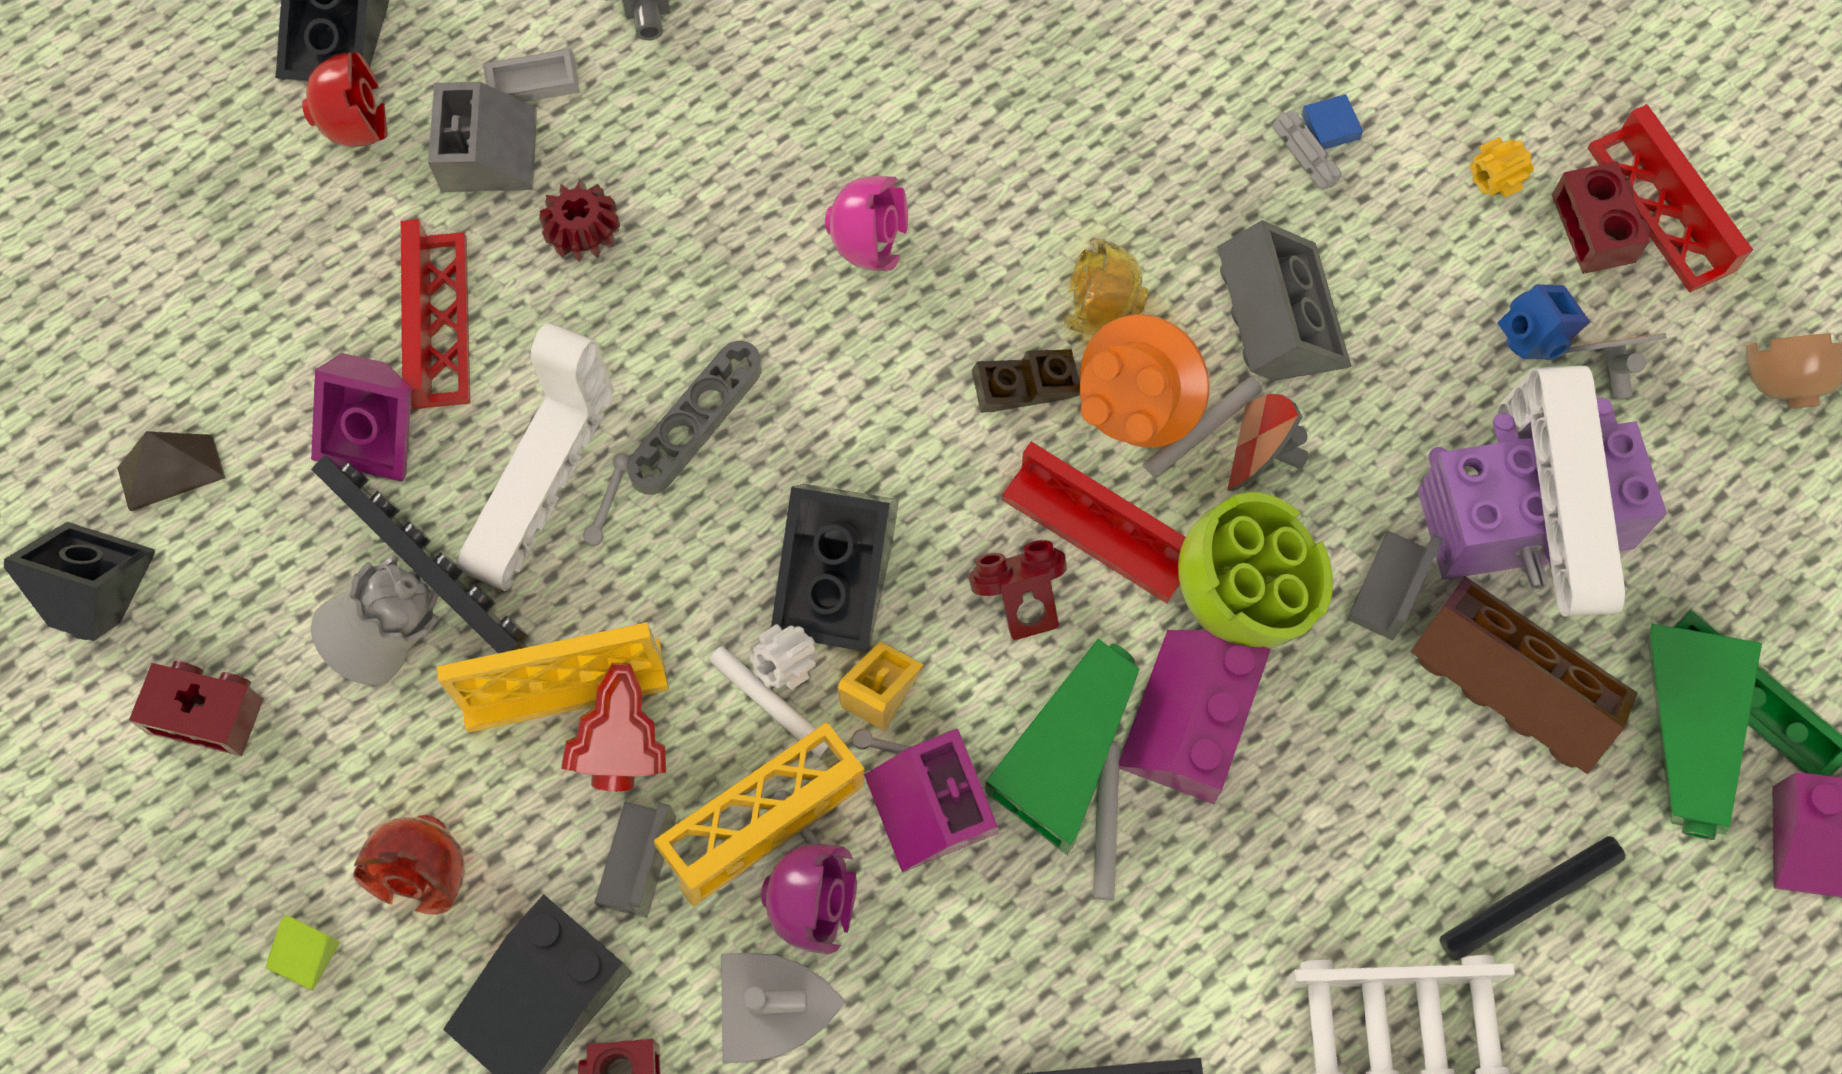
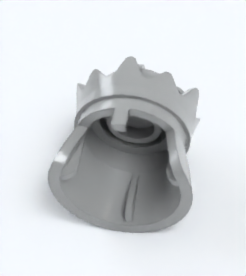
M395 556L389 557L378 566H373L370 562H367L357 574L355 573L351 584L345 592L323 603L314 613L311 622V635L314 645L322 659L341 676L366 685L385 684L402 668L408 648L414 645L420 638L430 633L429 630L438 621L439 617L433 614V608L439 595L434 590H429L425 583H421L420 576L415 571L407 572L398 568Z

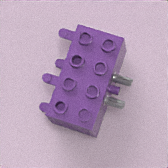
M1599 397L1596 399L1619 552L1632 550L1666 516L1667 512L1637 421L1617 424L1611 402L1606 398ZM1499 413L1493 420L1498 443L1450 451L1442 447L1433 448L1428 456L1431 465L1428 471L1429 476L1424 477V483L1420 484L1417 491L1430 538L1433 534L1443 538L1435 555L1442 580L1524 567L1530 588L1533 590L1542 589L1548 585L1543 564L1549 563L1551 568L1533 437L1519 439L1513 417L1507 413ZM1463 467H1473L1477 470L1478 475L1469 476Z

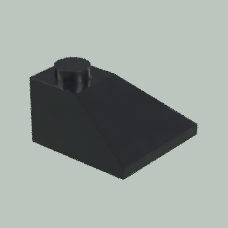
M65 522L4 559V569L48 627L70 633L71 636L77 639L95 641L121 623L155 555V549Z

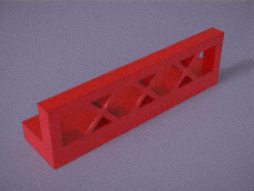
M1648 104L1632 110L1620 130L1590 142L1587 149L1599 165L1615 162L1605 149L1624 142L1634 157L1631 166L1618 163L1623 176H1628L1632 188L1636 178L1653 183L1659 191L1657 202L1639 197L1633 189V200L1640 217H1643L1648 223L1650 238L1689 293L1736 272L1751 254L1753 248ZM1661 214L1679 219L1685 228L1683 238L1664 233L1659 226ZM1687 251L1705 255L1714 269L1696 277L1685 262Z
M420 219L400 221L402 379L412 388L411 406L413 409L471 404L467 237L465 232L427 236ZM455 247L456 258L442 272L430 263V249ZM430 272L436 276V278L431 283ZM455 272L456 282L450 278ZM445 283L456 292V300L442 313L431 305L430 296ZM456 313H457V324L451 320V318H452ZM431 314L437 318L432 324ZM444 325H447L457 333V342L442 355L431 346V338ZM457 355L458 366L451 362ZM432 356L438 360L433 366ZM445 367L458 375V391L432 394V380Z
M1032 441L1023 451L1021 469L1002 494V501L1168 604L1180 587L1178 562L1185 536Z

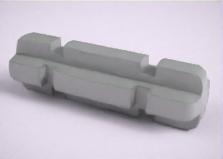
M1290 110L1286 113H1281L1273 123L1275 132L1281 140L1284 141L1287 138L1288 141L1285 145L1307 173L1312 171L1310 178L1319 189L1325 190L1333 187L1342 177L1341 170L1332 159L1330 161L1326 160L1329 157L1328 153L1309 128H1302L1304 122L1295 111Z

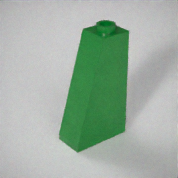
M1651 624L1648 648L1671 823L1681 825V833L1699 839L1715 840L1716 833L1727 835L1731 824L1762 643Z
M1100 639L1096 640L985 780L984 792L1066 855L1074 847L1140 669L1134 665V658L1125 649L1113 643L1108 646Z

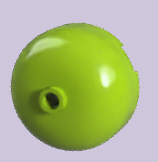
M1260 492L1236 494L1202 515L1186 535L1178 562L1180 588L1190 612L1210 634L1236 645L1275 648L1305 634L1320 617L1326 614L1333 591L1332 567L1323 541L1315 543L1308 530L1296 518L1301 512L1284 500Z

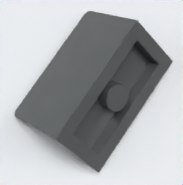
M1387 531L1347 620L1393 641L1410 614L1443 538L1433 534L1427 545L1423 547Z
M624 802L594 902L597 906L648 918L665 860L655 847L654 839L671 829L675 825L677 818L669 804L659 802L657 809Z

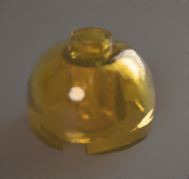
M1092 237L1089 242L1094 247L1093 251L1082 250L1070 280L1068 292L1074 291V301L1076 302L1074 316L1065 313L1063 319L1065 328L1089 335H1095L1103 326L1117 318L1141 314L1148 297V289L1142 287L1143 275L1137 259L1127 249L1119 245Z

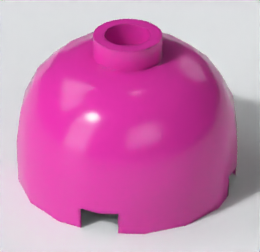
M894 176L857 178L844 186L835 197L833 205L827 209L825 216L826 231L828 234H831L833 244L840 256L856 267L867 270L889 271L898 264L900 254H890L897 230L904 234L907 232L908 206L904 188L894 187V183L898 181ZM877 242L888 243L881 252H878Z

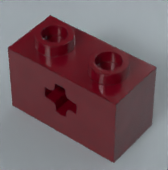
M173 661L171 667L151 663L128 721L147 734L242 757L264 700L250 688L251 681L227 672H222L219 679L203 675L204 670L181 661Z

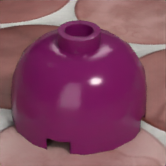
M829 844L801 846L789 851L774 867L772 874L765 878L761 890L762 904L767 908V916L776 935L791 946L804 951L827 955L836 952L841 945L832 943L837 935L839 921H841L844 933L849 931L857 892L856 873L847 872L844 858L853 859L849 850L844 846Z

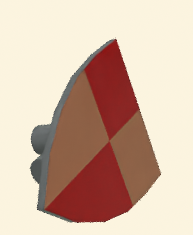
M1268 394L1245 405L1227 488L1228 491L1233 492L1257 478L1274 459H1278L1298 469H1301L1306 464L1308 452L1298 447L1307 441L1306 430L1298 425L1303 416L1296 403L1281 394Z

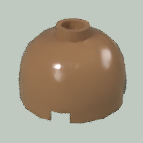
M1831 333L1770 340V350L1760 352L1757 349V342L1745 345L1747 366L1751 380L1757 389L1769 398L1787 400L1788 409L1820 406L1819 396L1836 392L1842 386V334L1838 337L1839 343H1832Z

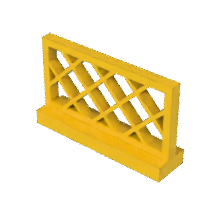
M648 622L436 666L438 682L463 711L465 729L468 733L593 707L596 701L597 686L611 663L631 664L642 689V696L669 690L659 638H654Z

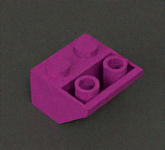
M958 728L909 747L864 774L902 873L999 834L997 823Z

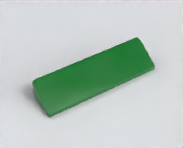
M1692 608L1674 626L1675 628L1725 636ZM1758 664L1748 726L1804 773L1831 777L1842 766V733Z

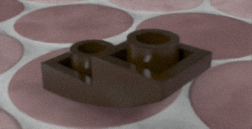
M1072 349L1027 351L1022 360L977 361L971 370L981 413L1066 400L1080 395V382Z

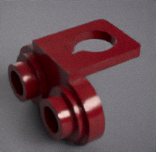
M1037 540L1030 542L1024 546L1023 554L1005 558L1001 553L985 554L976 560V567L969 574V583L974 594L980 596L1001 594L1009 634L1013 640L1054 630L1059 626L1051 580L1062 576L1067 571V562L1064 552L1054 548L1051 541ZM1032 592L1034 599L1040 600L1044 604L1042 616L1033 623L1021 622L1017 617L1018 608L1024 602L1022 594Z

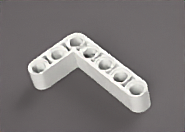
M550 322L545 323L537 333L530 356L531 363L546 396L466 539L458 558L457 566L462 569L463 574L503 591H507L512 587L514 581L510 580L514 571L520 572L537 540L533 538L537 528L542 530L559 499V497L555 496L560 487L565 488L581 458V456L577 455L582 446L587 447L603 418L599 413L603 406L608 407L610 405L613 394V387L597 342Z
M1586 365L1531 369L1503 399L1498 407L1497 414L1507 413L1513 417L1519 439L1533 437L1557 607L1563 616L1618 614L1622 611L1625 602V585L1592 372Z

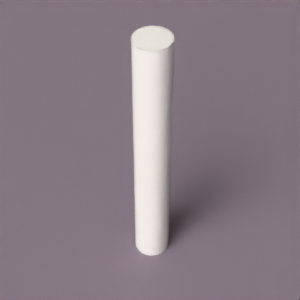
M723 646L716 649L711 655L709 662L795 738L801 740L816 730L811 723L771 688L765 686L761 679L756 677L753 672ZM823 742L811 750V752L819 759H822L831 749Z

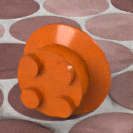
M1133 314L1117 318L1097 331L1083 354L1080 369L1081 414L1087 423L1096 426L1107 436L1134 446L1146 448L1162 447L1184 438L1201 420L1209 399L1208 370L1196 344L1183 330L1173 323L1160 317L1145 314Z

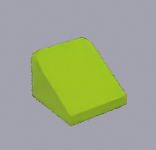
M284 915L279 923L265 968L313 991L340 942L288 915Z

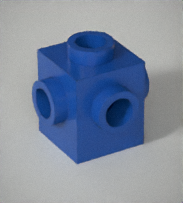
M1535 284L1529 291L1522 293L1511 302L1510 310L1497 323L1507 336V345L1516 355L1522 359H1545L1549 361L1563 355L1571 347L1570 341L1590 323V320L1565 285Z

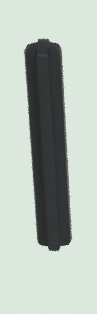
M1607 836L1444 933L1439 939L1443 950L1451 960H1460L1620 864L1626 858L1625 851L1614 837Z

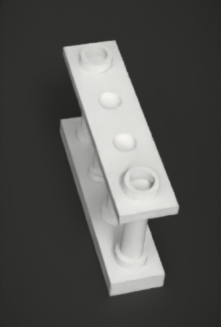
M1492 955L1461 958L1462 965L1333 969V961L1330 960L1301 962L1300 970H1294L1287 977V988H1308L1316 1073L1313 1074H1344V1072H1338L1330 987L1362 986L1371 1071L1366 1072V1074H1399L1398 1070H1393L1384 986L1416 985L1426 1070H1422L1420 1073L1455 1074L1454 1069H1448L1438 984L1470 983L1480 1068L1475 1069V1073L1510 1074L1509 1067H1503L1492 983L1503 982L1515 975L1514 964H1495V958Z

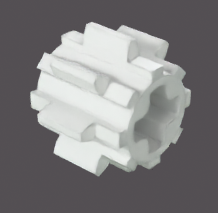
M776 624L758 635L761 643L753 647L754 653L750 655V662L753 663L755 676H759L764 681L765 686L770 688L774 685L777 689L786 684L792 690L809 679L807 671L816 666L814 661L818 659V652L815 651L813 638L808 637L804 633L803 628L799 626L794 628L791 625L782 630Z

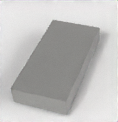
M572 48L483 63L487 85L524 102L580 93Z

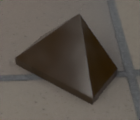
M146 431L117 467L130 511L225 478L214 437L209 434Z

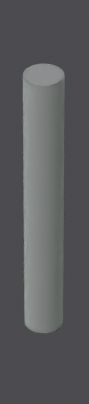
M1249 377L1203 414L1197 426L1189 434L1175 443L1162 447L1143 463V467L1154 478L1158 477L1262 392V388L1258 381Z
M1117 744L1111 745L1098 780L1093 899L1113 901L1115 896L1118 765L1120 758V746Z

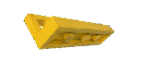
M826 722L654 839V845L678 876L681 892L692 907H694L863 787L865 768ZM823 742L828 745L840 760V762L827 771L804 768L806 754ZM799 759L798 767L789 766ZM775 775L796 778L794 793L783 801L762 798L764 783ZM802 779L812 780L801 788ZM756 789L755 797L746 796L751 791ZM731 805L753 808L751 823L740 831L718 828L721 812ZM760 809L769 810L759 817ZM713 818L711 827L702 826ZM687 835L708 837L707 853L688 867L672 847ZM716 839L726 840L715 847Z

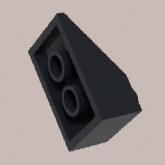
M281 0L275 78L308 82L310 73L323 61L336 55L350 52L359 53L370 67L389 0Z
M810 484L792 486L771 627L777 624L784 630L791 625L794 628L799 626L804 629V633L808 637L813 638L815 643L868 652L892 550L899 499Z
M543 894L502 941L443 1030L492 1074H546L632 974V971Z

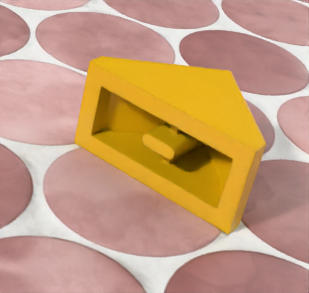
M880 641L841 679L838 686L841 708L885 731L924 664Z

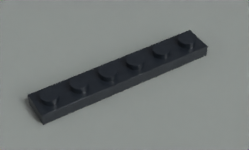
M324 455L311 468L344 503L497 653L528 647L523 643L529 636L527 632L507 615L500 620L490 610L496 604L494 600L474 583L467 588L458 579L463 573L462 569L442 552L435 557L426 548L431 539L410 521L403 526L394 517L400 509L378 490L374 495H371L363 487L369 479L353 464L346 461L340 466Z

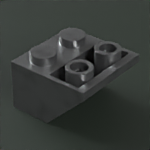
M482 82L434 83L428 164L441 192L533 190L537 122L536 107Z

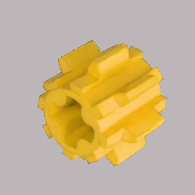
M1499 136L1480 146L1482 153L1472 158L1474 162L1470 163V169L1472 170L1473 182L1480 188L1481 193L1484 195L1489 193V196L1500 192L1502 197L1506 198L1523 189L1522 182L1531 177L1529 173L1534 172V166L1531 162L1532 156L1530 151H1527L1523 146V142L1520 140L1515 142L1514 139H1510L1503 143Z

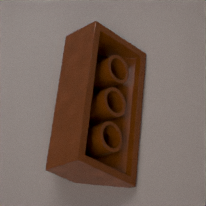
M1464 576L1410 651L1418 657L1419 663L1427 671L1436 676L1447 677L1461 687L1463 694L1469 700L1480 706H1489L1505 717L1506 723L1515 732L1525 737H1534L1547 746L1552 756L1560 763L1571 768L1577 767L1586 774L1590 772L1624 730L1638 692L1466 576Z

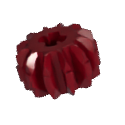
M579 179L575 189L569 190L561 183L560 195H546L545 204L547 208L539 211V220L543 227L542 235L549 246H554L556 253L561 258L572 251L574 259L580 263L584 256V251L590 250L591 254L599 259L601 253L599 244L613 247V242L615 241L613 233L620 231V220L618 215H616V203L611 196H605L604 190L599 184L587 190L586 184Z

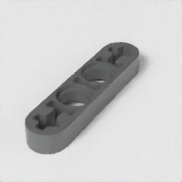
M734 341L723 347L634 451L628 460L627 472L632 486L637 491L647 495H655L669 487L758 381L762 373V363L758 349L753 344L746 341ZM747 357L749 369L745 370L740 367L732 374L730 379L734 388L731 389L725 382L733 370L731 360L734 358L737 361H741ZM709 390L718 391L724 396L722 404L713 410H705L697 404L700 395ZM680 425L688 426L694 431L692 440L682 446L671 444L667 440L669 432L674 427ZM658 445L669 456L675 458L670 460L667 454H665L657 465L660 475L658 477L648 475L645 479H642L643 475L640 467L643 464L652 467L661 457L658 448H656Z

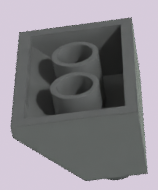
M1261 220L1217 247L1222 264L1220 273L1228 286L1233 304L1231 314L1236 325L1239 327L1244 345L1242 351L1243 358L1252 373L1273 380H1282L1351 367L1315 242Z

